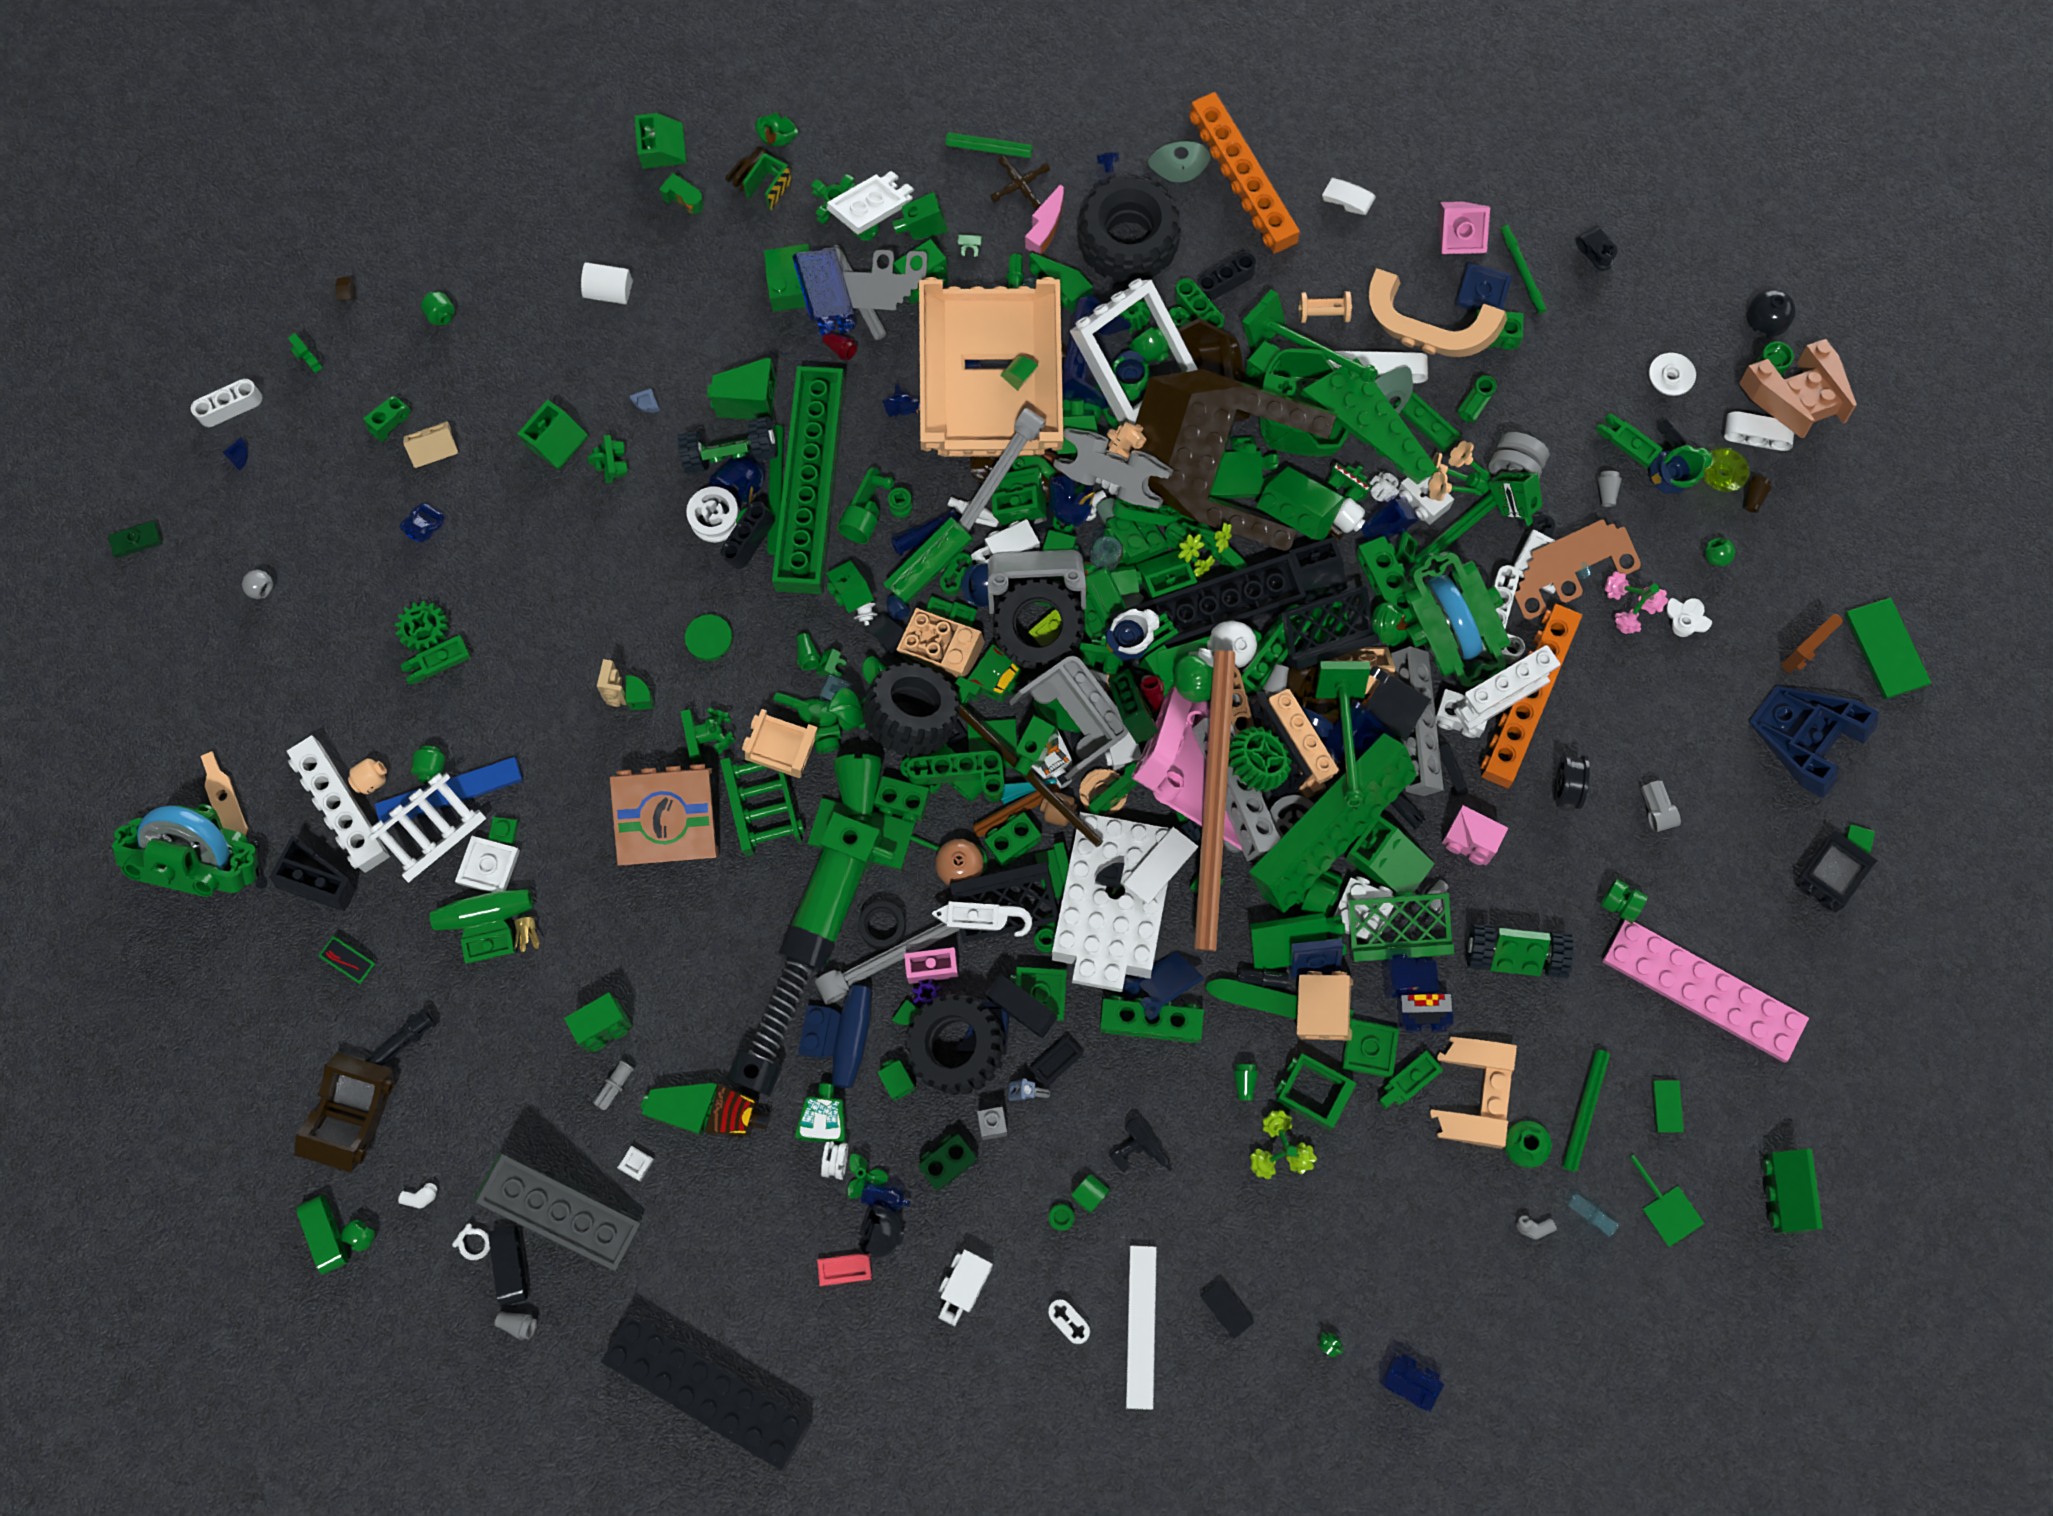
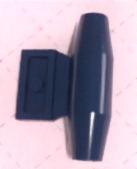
M851 985L841 1014L832 1008L807 1005L798 1054L800 1056L820 1059L833 1056L832 1085L848 1089L853 1087L863 1060L870 1023L871 989L865 986Z

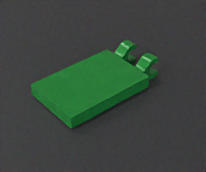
M1256 451V454L1225 452L1210 497L1216 499L1261 497L1266 485L1277 477L1274 475L1263 478L1262 470H1277L1279 464L1278 454L1261 457V451Z
M1324 913L1250 924L1254 969L1263 970V968L1273 969L1289 966L1291 944L1342 939L1343 942V937L1340 936L1327 939V933L1336 935L1345 933V923H1342V916H1333L1326 919ZM1343 943L1342 955L1347 954L1346 944Z

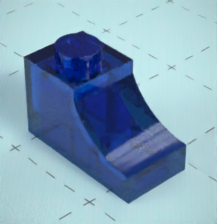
M1395 499L1363 524L1360 529L1369 542L1382 536L1388 539L1408 529L1419 520V517L1408 500Z

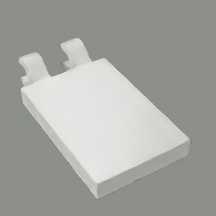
M891 171L882 178L875 175L827 202V210L856 234H860L901 210L903 205L911 202L913 198L909 193L913 192L914 189L910 185L905 184L896 191L897 185L893 181L897 180L898 176Z

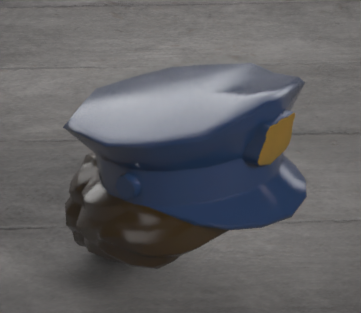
M1305 696L1300 707L1319 737L1333 739L1334 723L1339 722L1341 719L1339 698H1313L1312 696Z

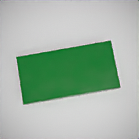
M1892 598L1847 611L1844 614L1884 700L1931 684L1930 678Z
M824 798L821 799L807 843L809 846L822 849L820 843L833 812L846 817L843 803ZM872 812L871 818L866 820L864 824L879 829L883 838L880 848L894 853L892 862L876 857L874 863L902 871L911 842L910 839L915 829V823ZM850 840L847 844H854L857 840Z

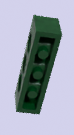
M1128 668L1109 679L1108 682L1121 720L1136 744L1141 741L1151 739L1158 730L1148 703L1140 691V685Z

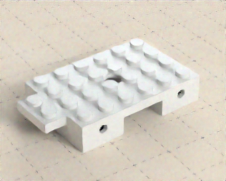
M1080 812L1079 817L1103 840V843L1096 848L1078 829L1076 830L1052 950V960L1075 964L1072 983L1122 992L1125 974L1151 978L1168 883L1148 905L1125 886V894L1119 899H1111L1105 891L1107 886L1095 884V879L1098 873L1105 867L1113 863L1122 862L1125 863L1121 884L1123 885L1171 828Z

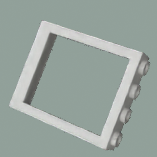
M1139 278L1132 281L1128 285L1129 288L1127 290L1114 294L1111 297L1112 301L1096 307L1093 310L1094 314L1081 318L1075 323L1076 327L1070 330L1121 426L1125 423L1135 425L1142 401L1133 408L1131 407L1093 336V333L1144 297L1182 370L1180 373L1198 370L1152 280H1141Z

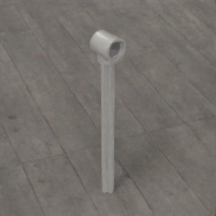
M1025 408L1014 425L1016 434L958 522L967 532L972 528L1027 441L1035 440L1046 424L1045 419L1028 408Z
M991 899L983 902L985 904H993ZM942 922L842 974L840 971H830L817 978L815 984L825 1004L834 1003L848 994L849 986L904 959L905 953L918 952L959 931V928H947V925Z

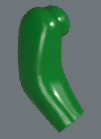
M1018 456L1012 464L1015 471L1038 467L1041 470V474L1048 480H1051L1057 473L1047 460L1041 456Z

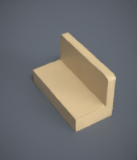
M448 421L404 436V446L415 468L458 453Z

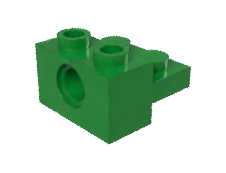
M1038 467L1006 473L995 490V493L992 495L993 516L1002 525L1012 524L1016 521L1022 522L1026 519L1029 521L1047 517L1046 498L1042 492L1041 470Z

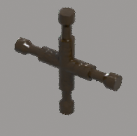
M1005 155L1000 157L999 163L1007 169V173L1013 182L1006 185L1000 192L991 194V200L996 203L1002 196L1009 195L1020 189L1023 195L1032 202V207L1038 210L1042 204L1033 196V192L1027 184L1035 180L1036 176L1050 171L1049 165L1044 163L1039 169L1030 171L1021 177L1017 170L1011 167Z

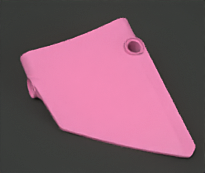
M1173 686L1163 701L1155 723L1158 732L1148 740L1131 778L1152 790L1159 802L1168 805L1203 827L1207 764L1192 729L1203 718L1210 717L1211 704L1208 701L1201 703L1190 702L1184 699L1177 692L1175 686ZM1225 810L1223 839L1242 850Z

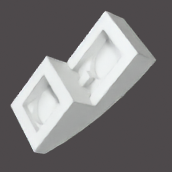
M1334 178L1330 180L1322 194L1324 201L1344 205L1346 211L1366 215L1375 199V195L1371 192Z

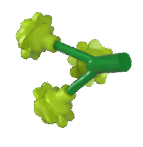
M1283 1110L1271 1111L1262 1120L1264 1124L1262 1127L1263 1131L1268 1132L1271 1137L1280 1136L1284 1147L1281 1152L1274 1156L1270 1155L1269 1151H1262L1260 1149H1256L1255 1153L1250 1155L1251 1169L1256 1173L1257 1177L1270 1179L1271 1175L1276 1173L1274 1167L1276 1160L1287 1156L1286 1160L1290 1164L1291 1171L1303 1174L1305 1171L1314 1168L1313 1163L1316 1162L1317 1157L1313 1153L1312 1146H1306L1302 1142L1296 1147L1289 1146L1285 1133L1292 1128L1290 1123L1292 1117L1286 1115Z

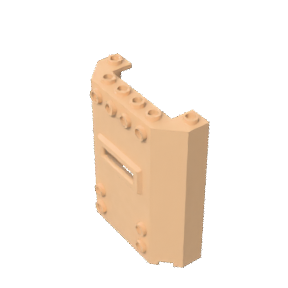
M933 277L919 280L921 450L928 452L931 449L938 450V455L943 457H1001L1016 434L1014 431L1015 422L1025 408L1045 419L1046 424L1035 440L1027 441L1018 456L1044 455V450L1052 448L1054 451L1062 449L1063 400L1060 280L1044 277L1041 280H1036V289H1030L1026 286L1018 287L1017 289H1007L1002 286L995 287L994 289H984L978 286L971 289H961L959 287L943 289V280ZM1018 356L1027 357L1038 364L1033 375L1018 391L1000 376L1005 369H965V360H1014Z

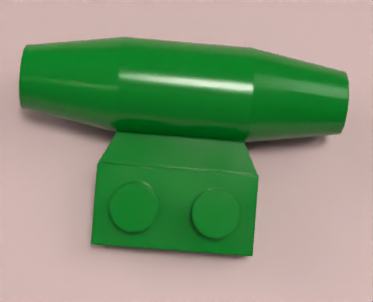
M528 889L496 891L458 900L433 910L429 914L430 923L434 931L464 929L460 940L465 964L476 963L516 953L512 929L504 920L533 909V901Z

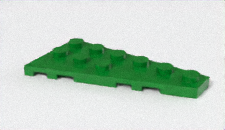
M1358 358L1353 359V361L1361 364ZM1342 366L1301 391L1300 394L1306 399L1307 397L1318 404L1317 407L1338 413L1336 418L1338 424L1364 444H1370L1377 450L1376 453L1382 458L1383 456L1388 458L1395 464L1396 469L1417 485L1438 471L1435 464L1374 381L1372 383L1364 382L1361 379V375Z

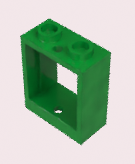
M1302 1053L1299 1059L1294 1057L1287 1069L1291 1074L1287 1082L1283 1079L1281 1080L1275 1092L1279 1095L1276 1102L1331 1131L1357 1083ZM1302 1066L1341 1087L1326 1118L1286 1097Z

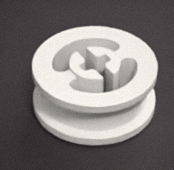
M707 487L699 490L692 496L687 505L686 512L687 519L694 533L699 538L707 542H722L727 540L736 526V519L740 513V508L734 496L726 489ZM720 503L729 507L728 514H725ZM701 515H703L708 526L699 523Z

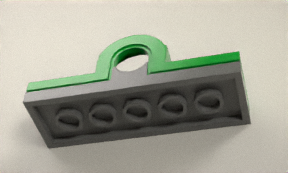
M501 1153L495 1159L473 1200L477 1204L616 1271L640 1225L639 1222Z

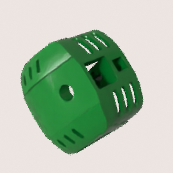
M1286 349L1280 351L1270 363L1265 374L1263 389L1317 407L1318 404L1309 397L1306 399L1300 394L1302 384L1305 383L1306 387L1338 368L1333 366L1321 350ZM1260 417V432L1264 443L1274 450L1314 457L1332 456L1341 449L1350 434L1348 430L1336 421L1331 436L1327 439Z

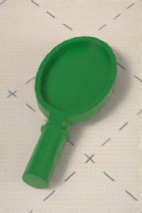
M779 692L774 696V701L797 709L799 717L811 725L830 726L838 720L837 716L827 712L830 704L827 701L820 699L802 701Z

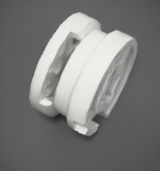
M832 1141L826 1142L821 1167L822 1177L829 1178L831 1175L835 1176L836 1179L843 1180L848 1156L847 1143L835 1145Z

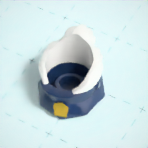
M1130 609L1118 615L1105 632L1106 647L1109 652L1121 660L1141 658L1152 644L1154 639L1153 631L1159 628L1158 615L1149 609L1143 612L1137 609Z

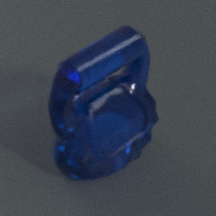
M426 503L414 507L409 516L401 522L400 529L412 540L425 542L431 538L433 532L442 526L444 514ZM422 511L437 522L432 524L429 520L421 517L418 512Z

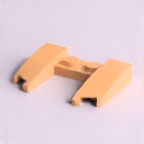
M1450 1037L1448 1041L1453 1043L1445 1055L1440 1052L1436 1061L1485 1069L1479 1116L1430 1110L1431 1119L1438 1117L1443 1131L1436 1135L1438 1138L1502 1149L1506 1144L1508 1127L1506 1119L1511 1075L1514 1071L1517 1045Z

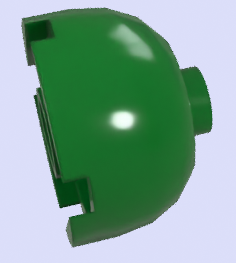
M1159 326L1149 328L1128 345L1131 351L1138 352L1149 363L1155 360L1160 363L1170 356L1168 353L1170 347Z

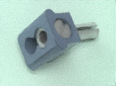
M1027 1079L1013 1080L1009 1083L1008 1098L1010 1101L1031 1099L1034 1096L1042 1098L1050 1096V1094H1044L1050 1093L1048 1089L1036 1088L1035 1083L1028 1082Z

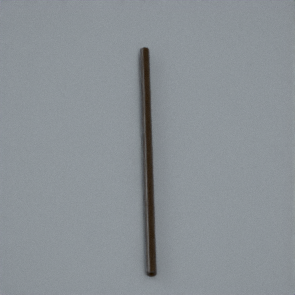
M904 654L900 655V659L907 663V665L919 664ZM959 702L960 711L958 715L1014 768L1019 759ZM1031 770L1027 776L1022 775L1096 848L1103 843V840Z

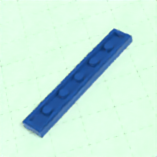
M513 757L450 778L445 783L463 802L522 782L523 779L517 759ZM426 786V787H423V788H420V789H421L422 791H424V790H425L426 788H428L429 786ZM438 789L426 797V800L435 810L451 806ZM417 790L376 803L375 808L379 821L381 820L384 823L391 818L389 813L401 804L402 807L407 805L411 801L409 797ZM416 805L406 815L412 819L424 815L425 812Z

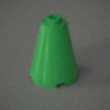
M854 754L840 756L834 760L833 768L846 817L864 824L872 816L882 768L881 758L869 754H862L863 759H854Z

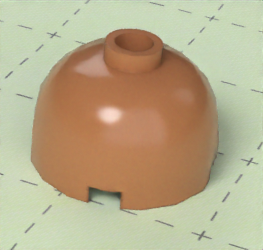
M954 839L946 842L939 849L935 858V869L939 878L946 885H950L951 883L980 877L984 869V858L980 849L974 843L965 839Z

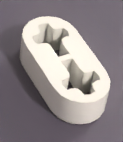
M1064 1300L1054 1301L1048 1311L1050 1319L1072 1343H1084L1090 1334L1087 1323L1069 1303ZM1056 1305L1060 1308L1065 1306L1067 1308L1065 1314L1070 1320L1065 1322L1062 1317L1056 1319L1053 1316L1056 1312L1054 1307ZM1071 1322L1077 1327L1082 1325L1085 1328L1083 1330L1084 1338L1076 1337L1074 1339L1071 1336L1073 1334V1329L1069 1326Z

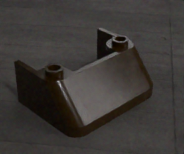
M1200 318L1177 328L1198 370L1204 369L1246 383L1241 348L1233 335ZM1239 410L1235 422L1248 419L1251 413Z

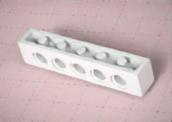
M311 735L287 750L291 758L288 760V763L296 773L300 772L303 777L300 779V782L306 791L311 790L313 793L312 802L319 811H324L326 817L323 819L331 830L335 829L338 836L335 839L343 850L346 848L350 853L347 858L355 869L360 868L366 873L390 858L391 856L379 837L373 841L368 838L371 834L369 829L372 826L321 743ZM313 763H317L316 768L309 771V767ZM329 782L326 789L320 790L323 783ZM341 801L338 808L332 809L335 802ZM352 820V825L344 829L345 823ZM364 839L363 846L356 848L357 842Z

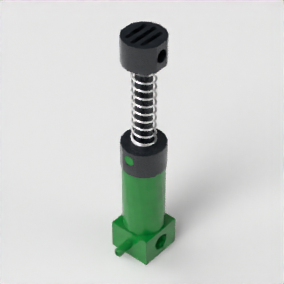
M833 812L820 843L823 852L792 925L789 926L778 952L779 956L786 959L789 967L784 968L786 974L784 977H780L782 980L780 987L776 986L778 993L776 996H772L775 999L773 1004L768 1005L771 1008L769 1014H764L767 1019L765 1023H761L763 1026L761 1032H757V1035H759L758 1040L753 1041V1044H755L753 1051L749 1050V1053L738 1050L726 1078L728 1081L759 1094L771 1096L782 1070L781 1067L773 1064L771 1058L776 1057L774 1051L780 1048L779 1040L784 1039L782 1032L788 1029L786 1026L787 1021L792 1020L789 1016L790 1013L796 1011L793 1006L799 1002L798 994L803 993L802 985L807 984L805 977L811 975L812 971L824 973L835 947V941L865 870H871L876 857L892 862L894 858L893 852L880 848L883 838L879 829ZM850 840H857L854 844H847ZM758 1068L759 1073L757 1077L750 1079V1072Z

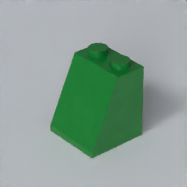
M765 358L713 375L712 384H708L707 397L711 399V408L715 410L717 417L751 420L768 416L770 421H772L777 379L771 358Z

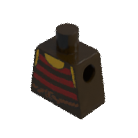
M718 1085L705 1132L710 1136L750 1138L753 1127L767 1129L770 1115L757 1112L759 1103L755 1099Z

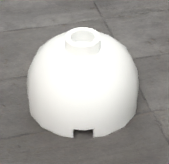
M1226 621L1212 629L1210 640L1207 642V649L1213 651V656L1216 650L1234 651L1236 668L1244 667L1252 661L1256 654L1257 641L1250 627L1241 622Z

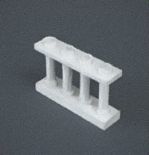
M447 773L444 775L436 774L428 781L430 784L428 788L424 791L421 789L415 791L409 797L411 801L404 807L401 804L389 813L391 818L384 823L380 820L369 829L371 834L368 838L373 841L379 837L401 861L404 869L401 874L408 883L486 819L479 809L476 812L473 810L469 811L445 782L450 779V776ZM436 789L461 815L462 823L456 828L454 826L450 827L426 800V797ZM416 805L425 812L442 832L441 836L443 839L437 844L430 842L406 815ZM399 821L423 848L422 852L424 854L417 860L414 857L411 859L387 832V829L395 822Z

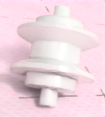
M869 602L856 609L858 615L854 619L864 622L865 626L869 625V621L873 620L874 616H877L876 613L872 612V607L876 603Z

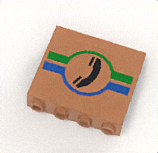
M705 764L690 765V770H681L680 766L665 767L666 772H656V768L641 769V774H632L631 770L616 771V776L610 777L617 865L707 859L719 856V846H716L710 785L712 768H705Z

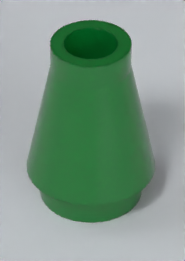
M809 634L798 635L796 637L797 664L802 670H813L819 666L820 656Z
M1236 1064V1070H1233L1238 1100H1253L1258 1075L1256 1065Z

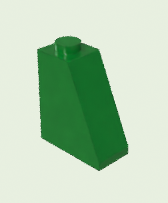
M707 1083L651 1089L649 1095H645L642 1100V1115L703 1136L718 1085Z

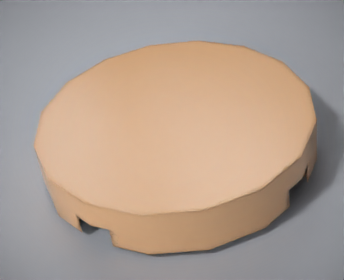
M1095 769L1088 773L1082 780L1079 790L1080 801L1084 808L1089 812L1088 805H1090V800L1095 795H1101L1105 792L1112 780L1115 778L1120 779L1122 776L1110 769ZM1128 794L1102 816L1107 817L1118 813L1126 804Z

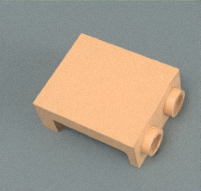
M761 709L759 716L755 715L751 724V729H753L752 735L745 738L742 750L745 751V760L801 779L817 737L818 727L808 724L806 729L768 716L766 714L767 711Z
M1308 971L1307 975H1299L1297 1035L1301 1039L1352 1040L1350 999L1353 979L1350 975L1341 971L1332 972V975H1322L1318 971Z

